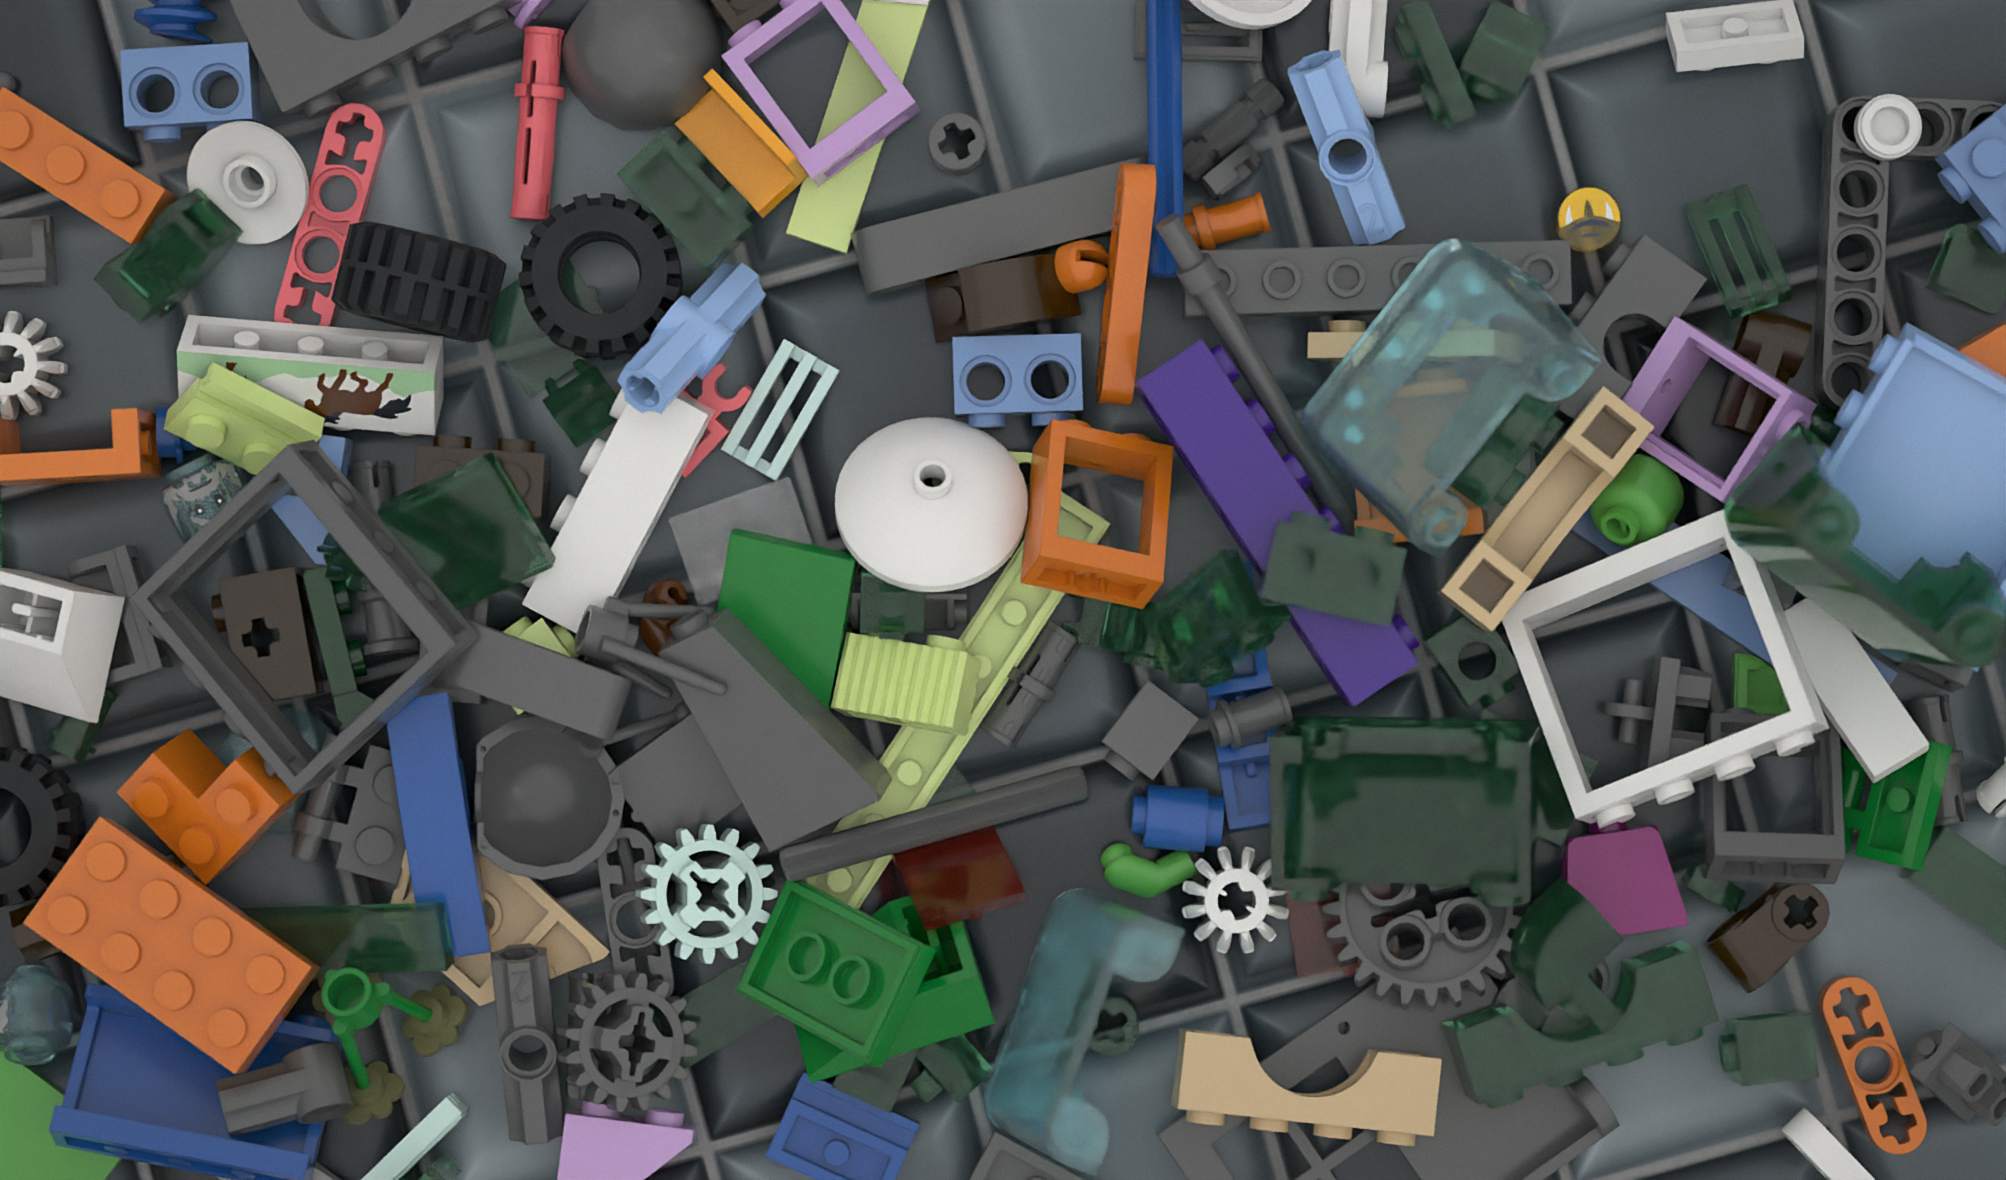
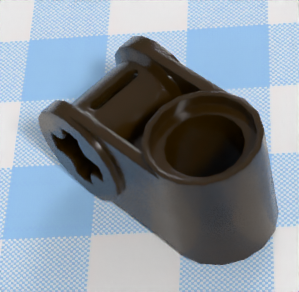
M1776 882L1747 908L1737 912L1718 927L1706 940L1705 946L1746 993H1751L1773 978L1792 956L1823 931L1827 926L1830 916L1829 903L1824 894L1811 884ZM1792 895L1801 901L1809 897V900L1803 906L1808 916L1802 922H1798L1792 917L1783 920L1789 913L1788 906L1784 902Z

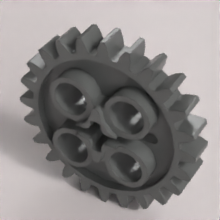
M1423 802L1416 805L1414 820L1405 821L1397 807L1391 808L1390 827L1384 829L1373 818H1369L1367 820V829L1370 839L1367 842L1351 834L1347 837V845L1354 855L1352 859L1336 855L1332 858V867L1343 876V879L1324 880V892L1339 899V901L1322 906V918L1339 921L1340 924L1326 932V939L1328 944H1347L1337 956V963L1340 968L1356 962L1359 963L1360 967L1354 977V983L1357 987L1366 984L1373 978L1378 980L1376 992L1378 1001L1382 1002L1395 989L1401 991V1006L1403 1010H1408L1416 994L1424 995L1428 1011L1434 1012L1438 994L1446 993L1452 1004L1458 1008L1461 1007V988L1466 985L1480 997L1485 995L1486 988L1482 977L1485 972L1500 980L1505 978L1506 970L1498 959L1500 955L1516 959L1520 956L1521 948L1515 941L1509 938V935L1528 933L1529 922L1513 915V913L1530 908V896L1514 893L1512 890L1525 882L1526 874L1524 870H1505V867L1514 858L1512 846L1495 852L1492 850L1497 837V829L1491 827L1479 836L1473 833L1475 814L1470 812L1459 825L1451 823L1450 805L1444 804L1437 820L1428 819ZM1447 854L1455 856L1464 866V871L1459 877L1444 881L1437 879L1431 874L1428 867L1434 858ZM1380 874H1390L1401 881L1403 890L1393 899L1381 900L1370 894L1367 888L1368 884L1374 877ZM1470 887H1478L1481 890V893L1473 898L1449 899ZM1426 895L1431 904H1437L1436 916L1434 918L1425 919L1421 910L1413 911L1416 909L1417 897ZM1405 914L1381 927L1376 928L1371 924L1372 919L1379 916L1389 917ZM1461 914H1471L1482 921L1485 929L1476 939L1464 941L1452 935L1448 928L1449 923L1453 918ZM1402 933L1415 935L1421 940L1424 946L1423 950L1417 957L1411 960L1397 959L1390 954L1387 948L1388 943L1393 937Z

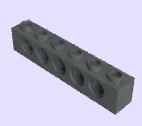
M1570 240L1201 250V253L1210 254L1222 274L1219 284L1240 319L1564 310L1572 305ZM1182 285L1183 321L1210 320L1197 296H1189Z

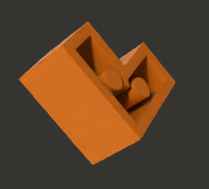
M188 728L153 752L116 793L206 885L241 859L303 792L294 795L277 774L270 777L264 768L263 761L265 759L254 746L226 767Z

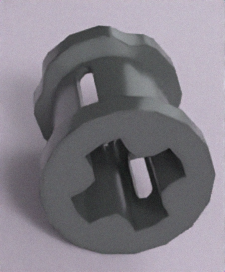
M954 112L942 116L934 123L929 132L928 145L933 163L939 170L950 172L955 176L969 174L978 168L986 149L983 128L976 119L964 113ZM955 129L960 137H966L971 134L974 140L968 144V157L959 160L954 152L942 154L939 149H942L947 144L946 133Z

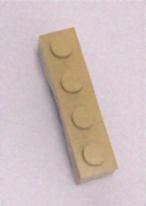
M1604 386L1600 388L1437 594L1486 633L1492 632L1531 584L1542 566L1572 527L1615 478L1655 426Z
M1179 1028L1171 1105L1177 1109L1187 1110L1186 1121L1192 1123L1224 1126L1225 1114L1250 1117L1249 1128L1288 1132L1289 1121L1314 1123L1313 1135L1351 1139L1352 1129L1361 1128L1378 1130L1377 1142L1415 1146L1416 1134L1434 1136L1442 1059L1432 1055L1368 1049L1359 1067L1341 1084L1321 1092L1298 1093L1280 1087L1264 1072L1256 1058L1249 1037L1238 1034Z

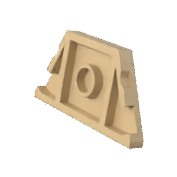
M405 850L401 864L402 870L397 887L392 895L386 921L425 956L407 852ZM478 851L492 952L504 949L508 945L527 943L537 947H546L550 979L602 960L611 952L605 943L535 879L510 874L483 857ZM491 952L431 961L479 1006L495 1001Z

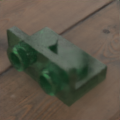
M1219 549L1143 615L1141 620L1169 683H1199L1200 687L1209 688L1231 678L1235 673L1234 666L1248 654L1257 652L1270 645L1275 639L1274 632L1290 620L1292 615L1286 604L1262 605L1238 550Z

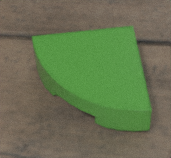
M1732 653L1731 708H1748L1754 710L1757 714L1782 715L1790 712L1791 709L1775 669L1760 658L1752 655Z

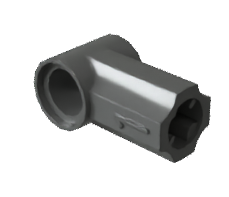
M336 1043L309 1045L288 1053L283 1057L282 1063L216 1081L223 1114L231 1138L294 1120L301 1124L328 1121L350 1112L354 1107L339 1046Z

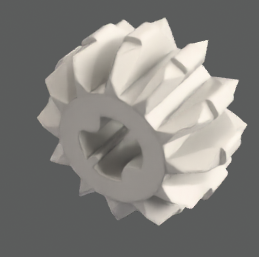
M9 311L7 313L4 329L0 325V361L11 360L13 350L18 349L14 353V357L24 359L25 362L24 370L13 372L11 382L9 383L6 382L10 375L0 372V412L3 419L11 421L16 420L19 414L20 402L30 415L37 416L42 413L41 403L36 394L40 392L47 397L57 399L61 391L57 386L47 382L49 374L64 375L68 372L67 364L49 361L48 359L49 356L59 352L63 347L61 339L51 337L40 341L45 333L46 323L41 319L34 318L24 328L22 315L16 311Z
M1226 846L1217 848V857L1222 868L1221 870L1215 872L1209 863L1202 858H1199L1194 863L1196 869L1208 878L1205 886L1191 880L1183 882L1182 890L1192 895L1202 896V902L1186 905L1182 908V913L1185 918H1195L1207 914L1208 918L1194 931V936L1199 941L1206 939L1218 927L1221 929L1216 941V950L1218 952L1226 953L1230 947L1232 933H1238L1243 952L1246 954L1254 951V943L1249 933L1250 930L1256 927L1262 937L1268 941L1276 938L1273 928L1262 921L1266 914L1278 919H1287L1289 910L1281 905L1270 904L1269 897L1287 893L1289 891L1288 883L1277 881L1265 886L1263 881L1277 868V864L1272 859L1264 861L1252 873L1250 868L1255 858V850L1253 848L1245 846L1240 855L1239 866L1232 867L1231 854ZM1232 882H1236L1242 891H1251L1253 896L1252 905L1244 903L1243 906L1248 911L1239 917H1234L1229 908L1219 909L1218 907L1219 894L1227 896L1223 888Z

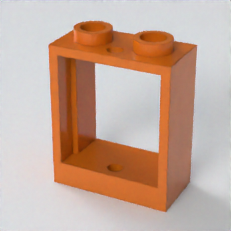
M1051 419L1032 448L1028 513L1025 526L1020 583L1143 609L1164 582L1174 446L1153 442L1149 437L1142 434L1127 433L1121 435L1095 429L1088 423L1080 420L1069 419L1059 421ZM1064 463L1144 481L1138 553L1057 536Z

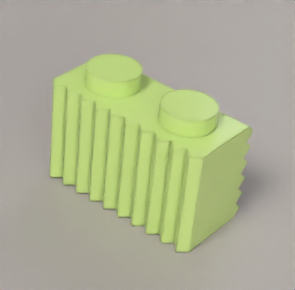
M867 625L865 635L846 632L831 703L832 709L850 717L962 736L967 735L971 710L974 706L973 698L976 695V685L979 681L978 673L981 670V661L964 652L965 642L937 635H928L926 645L903 642L904 632L877 625Z

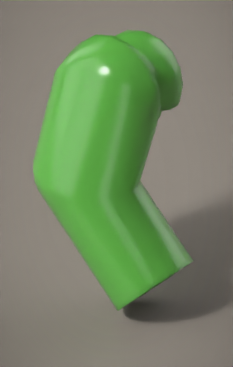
M1115 843L1107 847L1100 858L1101 865L1105 869L1104 878L1113 888L1143 898L1157 896L1198 875L1187 851L1175 850L1153 862L1134 855L1128 844Z

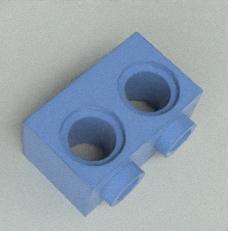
M249 42L120 50L124 127L135 134L143 133V142H178L182 140L181 131L206 129L207 133L212 128L229 121L242 120L262 124L258 60ZM221 77H234L239 87L238 96L234 103L222 109L213 108L208 98L212 83ZM157 81H171L175 96L170 107L158 113L149 112L145 104V95L148 88Z
M1081 333L952 337L955 417H968V425L970 427L978 429L1006 427V416L1032 415L1033 427H1047L1051 419L1063 421L1069 420L1070 414H1082ZM1043 364H1056L1068 376V387L1057 398H1043L1032 388L1031 376ZM983 365L997 368L1005 380L1002 393L995 399L988 401L975 398L967 387L970 373L975 368Z

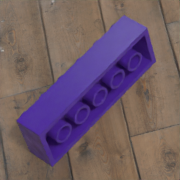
M1200 339L1137 381L1134 391L1171 446H1174L1175 452L1247 560L1251 562V566L1343 704L1354 707L1419 664L1411 651L1420 646L1401 615L1398 613L1388 617L1375 599L1384 590L1365 561L1362 559L1352 564L1339 545L1348 536L1328 506L1317 511L1303 491L1312 483L1298 460L1291 452L1281 458L1269 440L1268 436L1276 429L1262 406L1255 398L1245 404L1232 383L1237 381L1240 375L1226 352L1219 344L1209 350L1204 341Z

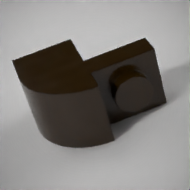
M1055 254L1034 255L961 268L958 269V272L925 280L936 342L952 341V337H971L1002 329L1033 327L1080 316L1081 310L1078 294L1066 291L1060 284L1055 271Z

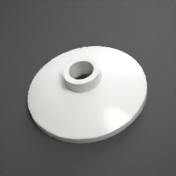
M237 120L222 123L204 134L190 154L187 165V184L191 199L201 217L223 236L245 244H266L285 236L303 217L309 197L306 169L294 147L273 129L252 121ZM249 167L254 168L261 175L264 184H259L251 178Z

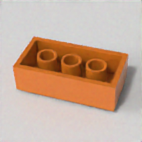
M101 816L23 922V924L234 1074L247 1072L321 968L113 819Z

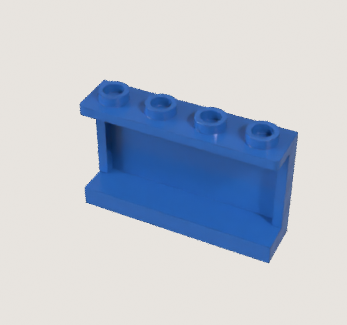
M105 982L104 985L87 983L84 994L87 1008L62 1106L55 1105L49 1127L56 1146L231 1180H312L325 1121L301 1124L294 1120L231 1138L223 1114L216 1081L239 1074L232 1073ZM296 1015L293 1018V1022L282 1021L247 1072L282 1063L283 1057L288 1053L309 1045L336 1043L339 1046L340 1054H342L343 1047L340 1039L331 1030L329 1022L313 1016Z

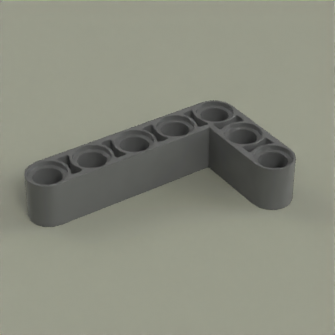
M1863 95L1851 97L1834 108L1825 119L1822 140L1812 384L1817 400L1828 410L1839 412L1846 400L1838 396L1832 388V375L1839 365L1849 366L1858 373L1861 381L1859 392L1862 394L1875 375V372L1868 369V365L1882 341L1889 161L1938 163L1935 158L1970 131L1971 123L1975 118H1987L2004 104L1979 100L1904 97L1915 105L1920 115L1925 116L1931 121L1934 126L1935 136L1930 146L1916 145L1904 156L1888 161L1878 160L1867 155L1858 143L1850 141L1845 136L1842 129L1843 117L1847 112H1859L1867 102L1877 96ZM1844 176H1858L1867 185L1869 196L1864 207H1851L1843 201L1840 196L1839 186ZM1842 239H1854L1863 246L1866 253V261L1861 271H1848L1839 263L1837 248ZM1840 302L1853 303L1862 312L1864 322L1858 335H1846L1837 328L1834 321V313Z

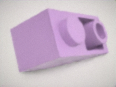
M583 1100L582 1109L571 1108L565 1115L557 1180H645L693 1142L696 1137L697 1125L683 1123L684 1112L649 1108V1110H646L645 1118L620 1115V1112L607 1109L606 1101H602L598 1105Z

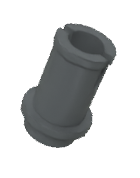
M1279 684L1229 704L1224 699L1216 702V709L1206 712L1210 732L1219 748L1230 745L1233 749L1240 748L1241 740L1283 724H1291L1293 720L1288 699Z

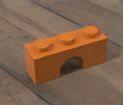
M5 87L1 88L0 161L125 241L144 250L178 197Z

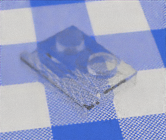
M789 476L668 518L698 606L719 600L729 535L734 528L813 545Z

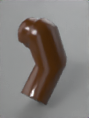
M666 578L653 583L647 589L642 603L686 605L687 591L679 581ZM639 617L637 623L638 633L654 656L660 658L658 651L672 635L669 627L679 619Z

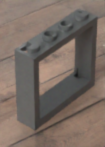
M315 440L287 445L130 597L152 624L147 630L156 638L166 641L183 661L181 667L187 678L198 688L210 693L224 710L222 716L227 726L239 737L250 741L265 759L263 761L264 768L268 775L271 777L277 774L294 795L318 787L480 637ZM291 488H293L428 649L417 662L318 754H316L182 593Z

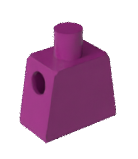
M1617 821L1599 828L1598 823L1594 822L1592 824L1588 823L1590 833L1562 837L1559 932L1562 941L1574 943L1689 925L1687 913L1656 825L1645 824L1628 827L1627 821L1623 823Z

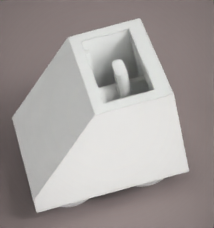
M0 568V696L87 722L98 723L125 597L30 571Z

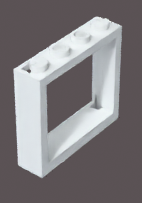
M1733 505L1523 592L1502 619L1576 819L1590 824L1597 822L1599 828L1617 821L1623 823L1635 816L1634 806L1654 798L1657 799L1659 805L1683 799L1695 792L1694 782L1714 774L1717 775L1718 781L1743 775L1755 768L1754 758L1777 750L1779 757L1798 753L1801 751L1800 748L1815 742L1814 734L1829 729L1748 517ZM1729 549L1791 711L1592 791L1532 630Z

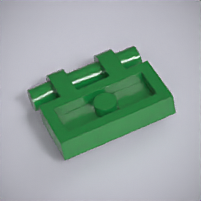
M1927 740L1929 742V750L1876 783L1872 782L1865 811H1860L1859 806L1867 773L1848 746L1847 748H1840L1846 854L1849 851L1854 829L1860 830L1855 856L1923 871L1952 746Z

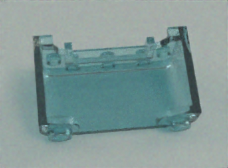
M1462 238L1448 239L1437 244L1426 254L1311 398L1302 412L1301 427L1313 447L1413 545L1440 559L1461 534L1466 525L1468 515L1465 504L1448 487L1526 392L1549 402L1562 400L1572 395L1584 384L1602 362V359L1533 275L1469 240Z
M1076 888L1068 890L1055 899L1046 917L985 1087L983 1105L986 1116L995 1127L1068 1167L1097 1177L1109 1142L1110 1132L1107 1120L1099 1109L1085 1102L1086 1091L1073 1086L1113 975L1116 974L1134 981L1148 982L1156 980L1168 972L1175 960L1185 932V928L1180 922L1088 889Z

